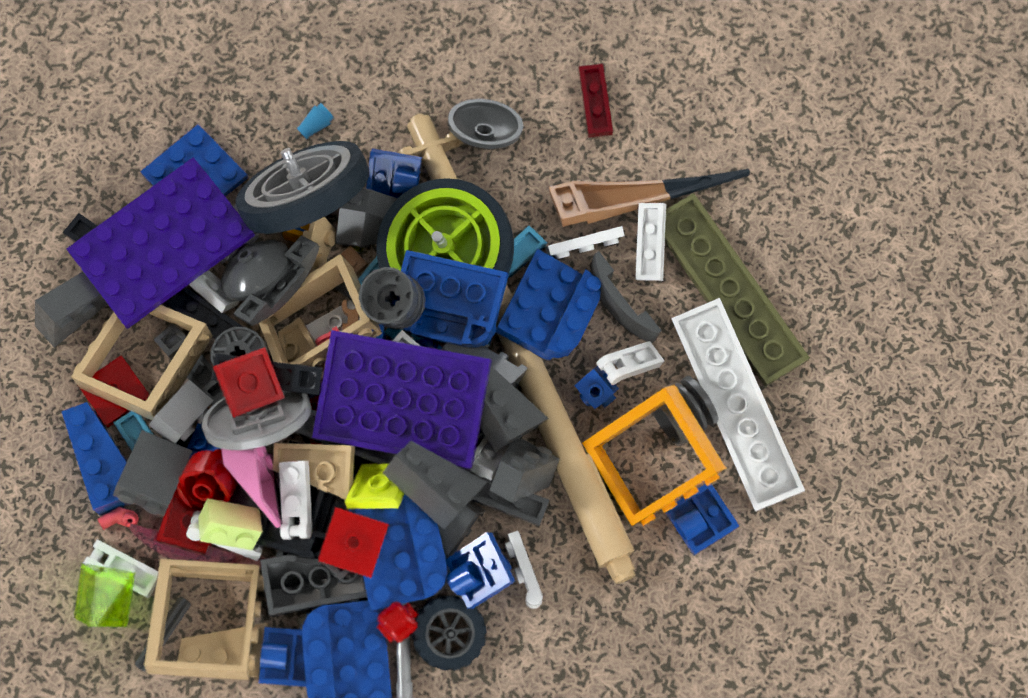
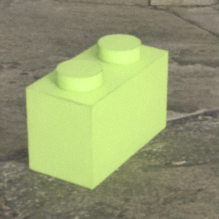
M207 499L198 517L200 541L253 550L262 533L260 508Z

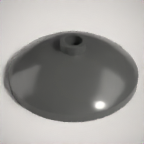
M466 100L455 105L448 115V127L452 134L461 142L478 149L496 150L505 148L515 143L521 137L523 131V121L519 114L511 107L494 100Z
M261 240L238 251L228 262L222 274L221 288L225 295L232 300L245 301L250 294L258 297L274 287L283 278L291 263L284 255L289 250L286 244L279 240Z

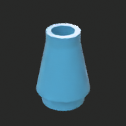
M320 103L317 107L313 106L297 129L308 139L311 135L331 125L330 121L334 117Z

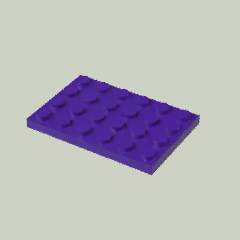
M193 157L66 249L123 325L129 329L253 238L255 234L247 227L239 213Z
M331 330L312 438L398 454L410 441H413L457 466L471 469L473 468L492 359Z

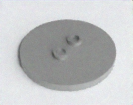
M283 391L284 399L234 418L231 416L225 398H222L207 411L202 420L205 438L211 445L226 450H247L275 443L297 431L307 421L311 413L309 396L306 393Z

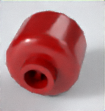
M395 601L378 615L379 624L376 627L390 643L393 641L401 643L417 629L418 624L415 617L418 616V613L409 603L403 606L400 602Z

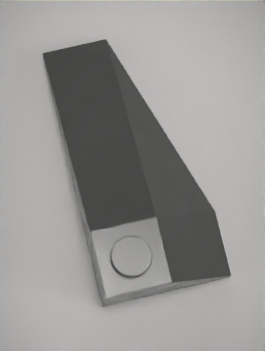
M362 188L356 196L339 209L336 244L356 248H368L370 245L377 244L382 220L398 198Z
M285 555L260 560L270 617L367 597L363 575L350 572L339 581L318 559Z

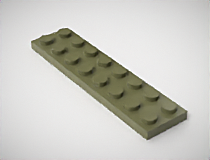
M693 193L667 208L665 243L705 301L709 303L720 298L747 361L764 386L767 387L809 361L810 357L696 195Z

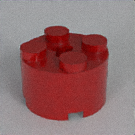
M206 450L197 452L190 458L182 475H180L177 492L182 501L189 507L193 508L195 505L203 509L207 499L229 502L238 482L224 466L222 450Z

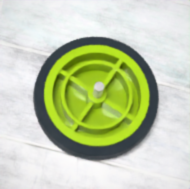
M435 179L409 189L389 208L378 232L377 259L380 268L390 267L401 271L406 250L504 271L509 274L514 256L513 232L505 211L485 190L470 182L459 179Z

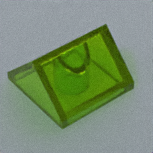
M82 563L74 618L88 627H127L135 572Z

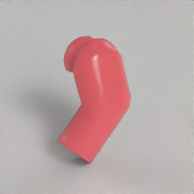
M117 507L98 518V522L103 530L114 524L131 528L138 523V515L133 510Z

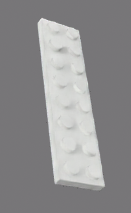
M720 298L671 318L700 386L708 394L716 409L719 419L717 425L755 512L805 492Z

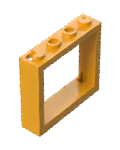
M675 385L664 387L582 442L631 526L640 522L644 526L657 518L655 516L656 512L662 509L665 513L676 507L678 504L675 500L682 496L686 500L699 492L697 488L699 485L705 483L708 486L720 478L718 473L726 469ZM666 404L706 470L643 510H640L604 450L603 445Z

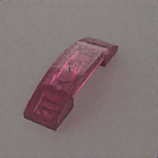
M132 523L129 527L141 542L167 559L233 564L238 559L232 552L208 546L206 554L203 556L161 544L156 541L158 535L156 530Z

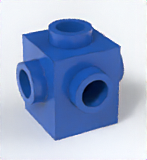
M598 366L574 385L581 393V400L587 406H592L594 409L600 405L606 408L616 399L614 393L619 389L616 384L611 385L607 379V373L604 370H600Z

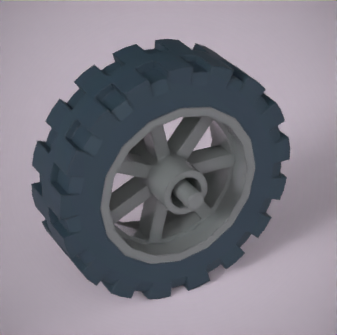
M443 595L429 600L418 610V616L415 618L418 627L411 636L416 651L430 666L444 671H454L464 666L467 667L475 658L479 657L480 651L486 642L485 634H487V629L483 621L484 618L476 607L467 609L463 598ZM444 613H457L451 625H448ZM439 615L444 625L442 628L431 625L433 620ZM462 616L468 627L455 629ZM429 629L440 632L441 636L431 642ZM469 632L465 644L457 638L458 633ZM444 639H446L445 653L434 648ZM454 640L462 648L450 653L451 641Z

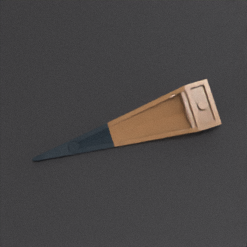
M750 169L665 180L625 182L570 181L550 186L549 194L563 227L584 221L587 224H591L637 210L639 203H660L749 176Z

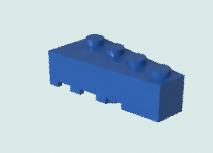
M86 402L61 411L92 509L101 516L117 507L131 505L123 503L118 497L113 496L127 460L94 409Z

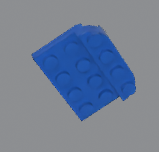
M537 249L497 325L496 332L546 360L569 356L579 344L600 300L601 281L588 270L581 274Z
M406 250L401 272L415 279L420 284L426 301L420 319L412 326L404 328V330L415 336L466 348L486 346L497 330L495 325L509 274L504 271ZM397 296V299L393 300L392 304L395 305L396 301H400V297Z
M404 494L399 508L349 509V512L389 524L372 577L363 576L370 611L387 608L395 601L404 604L429 598L444 586L447 577V564L438 524L406 494Z
M368 601L323 605L313 610L307 616L302 628V642L308 698H392L387 640L376 627L379 624L377 617L384 608L370 611Z

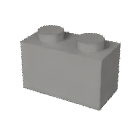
M188 380L155 415L149 426L164 439L176 444L180 439L185 442L195 430L192 425L196 421L200 424L202 423L208 407L214 400Z

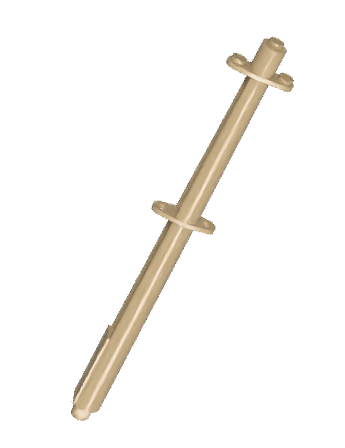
M417 114L413 116L407 127L416 147L407 146L398 153L422 157L430 180L457 179L445 152L461 146L463 142L452 133L440 139L429 115ZM507 284L496 327L512 298ZM498 334L505 353L508 355L509 362L517 367L521 364L528 367L519 385L524 396L548 417L538 428L547 449L552 451V455L560 459L556 469L599 567H607L612 580L616 584L632 579L636 576L635 568L629 557L634 552L632 544L590 454H586L542 358Z

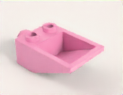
M265 446L247 450L222 449L224 466L276 528L281 527L273 471V455L266 452Z

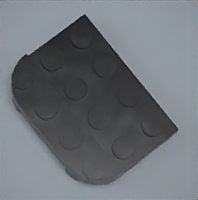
M289 440V443H288V444H303V443H299V442H295V441ZM355 463L353 482L360 469ZM278 473L275 484L282 525L280 473ZM310 485L311 538L301 539L299 536H294L293 539L283 540L280 534V527L276 528L264 514L261 523L262 533L256 544L308 559H319L335 508L349 511L345 504V499ZM294 517V525H299L300 517Z

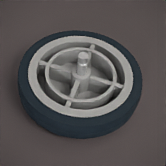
M325 142L293 153L290 148H286L281 151L283 158L268 165L247 181L236 197V206L240 217L253 232L270 234L289 231L317 221L349 202L366 184L369 178V168L360 148L352 142Z

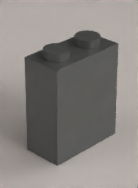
M141 430L118 480L113 496L118 497L123 503L143 507L148 513L165 516L179 483L180 475H182L188 463L192 450Z

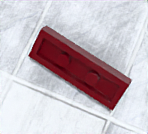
M603 64L579 66L578 73L588 138L613 135V126Z

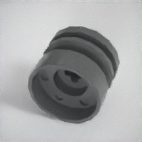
M383 267L376 269L365 277L360 286L359 302L363 312L368 318L390 329L401 330L412 326L420 319L425 308L426 299L423 288L415 279L396 268ZM397 296L400 297V301H396L395 305L392 304V301L396 300Z
M233 327L223 331L215 339L211 348L212 365H214L215 353L239 356V351L248 354L264 347L267 350L270 361H273L266 341L255 331L247 327Z
M685 376L681 379L680 383L673 384L679 390L703 431L707 430V425L713 426L718 422V414L711 399L691 376ZM666 404L652 412L660 427L675 445L681 447L688 442L687 437Z

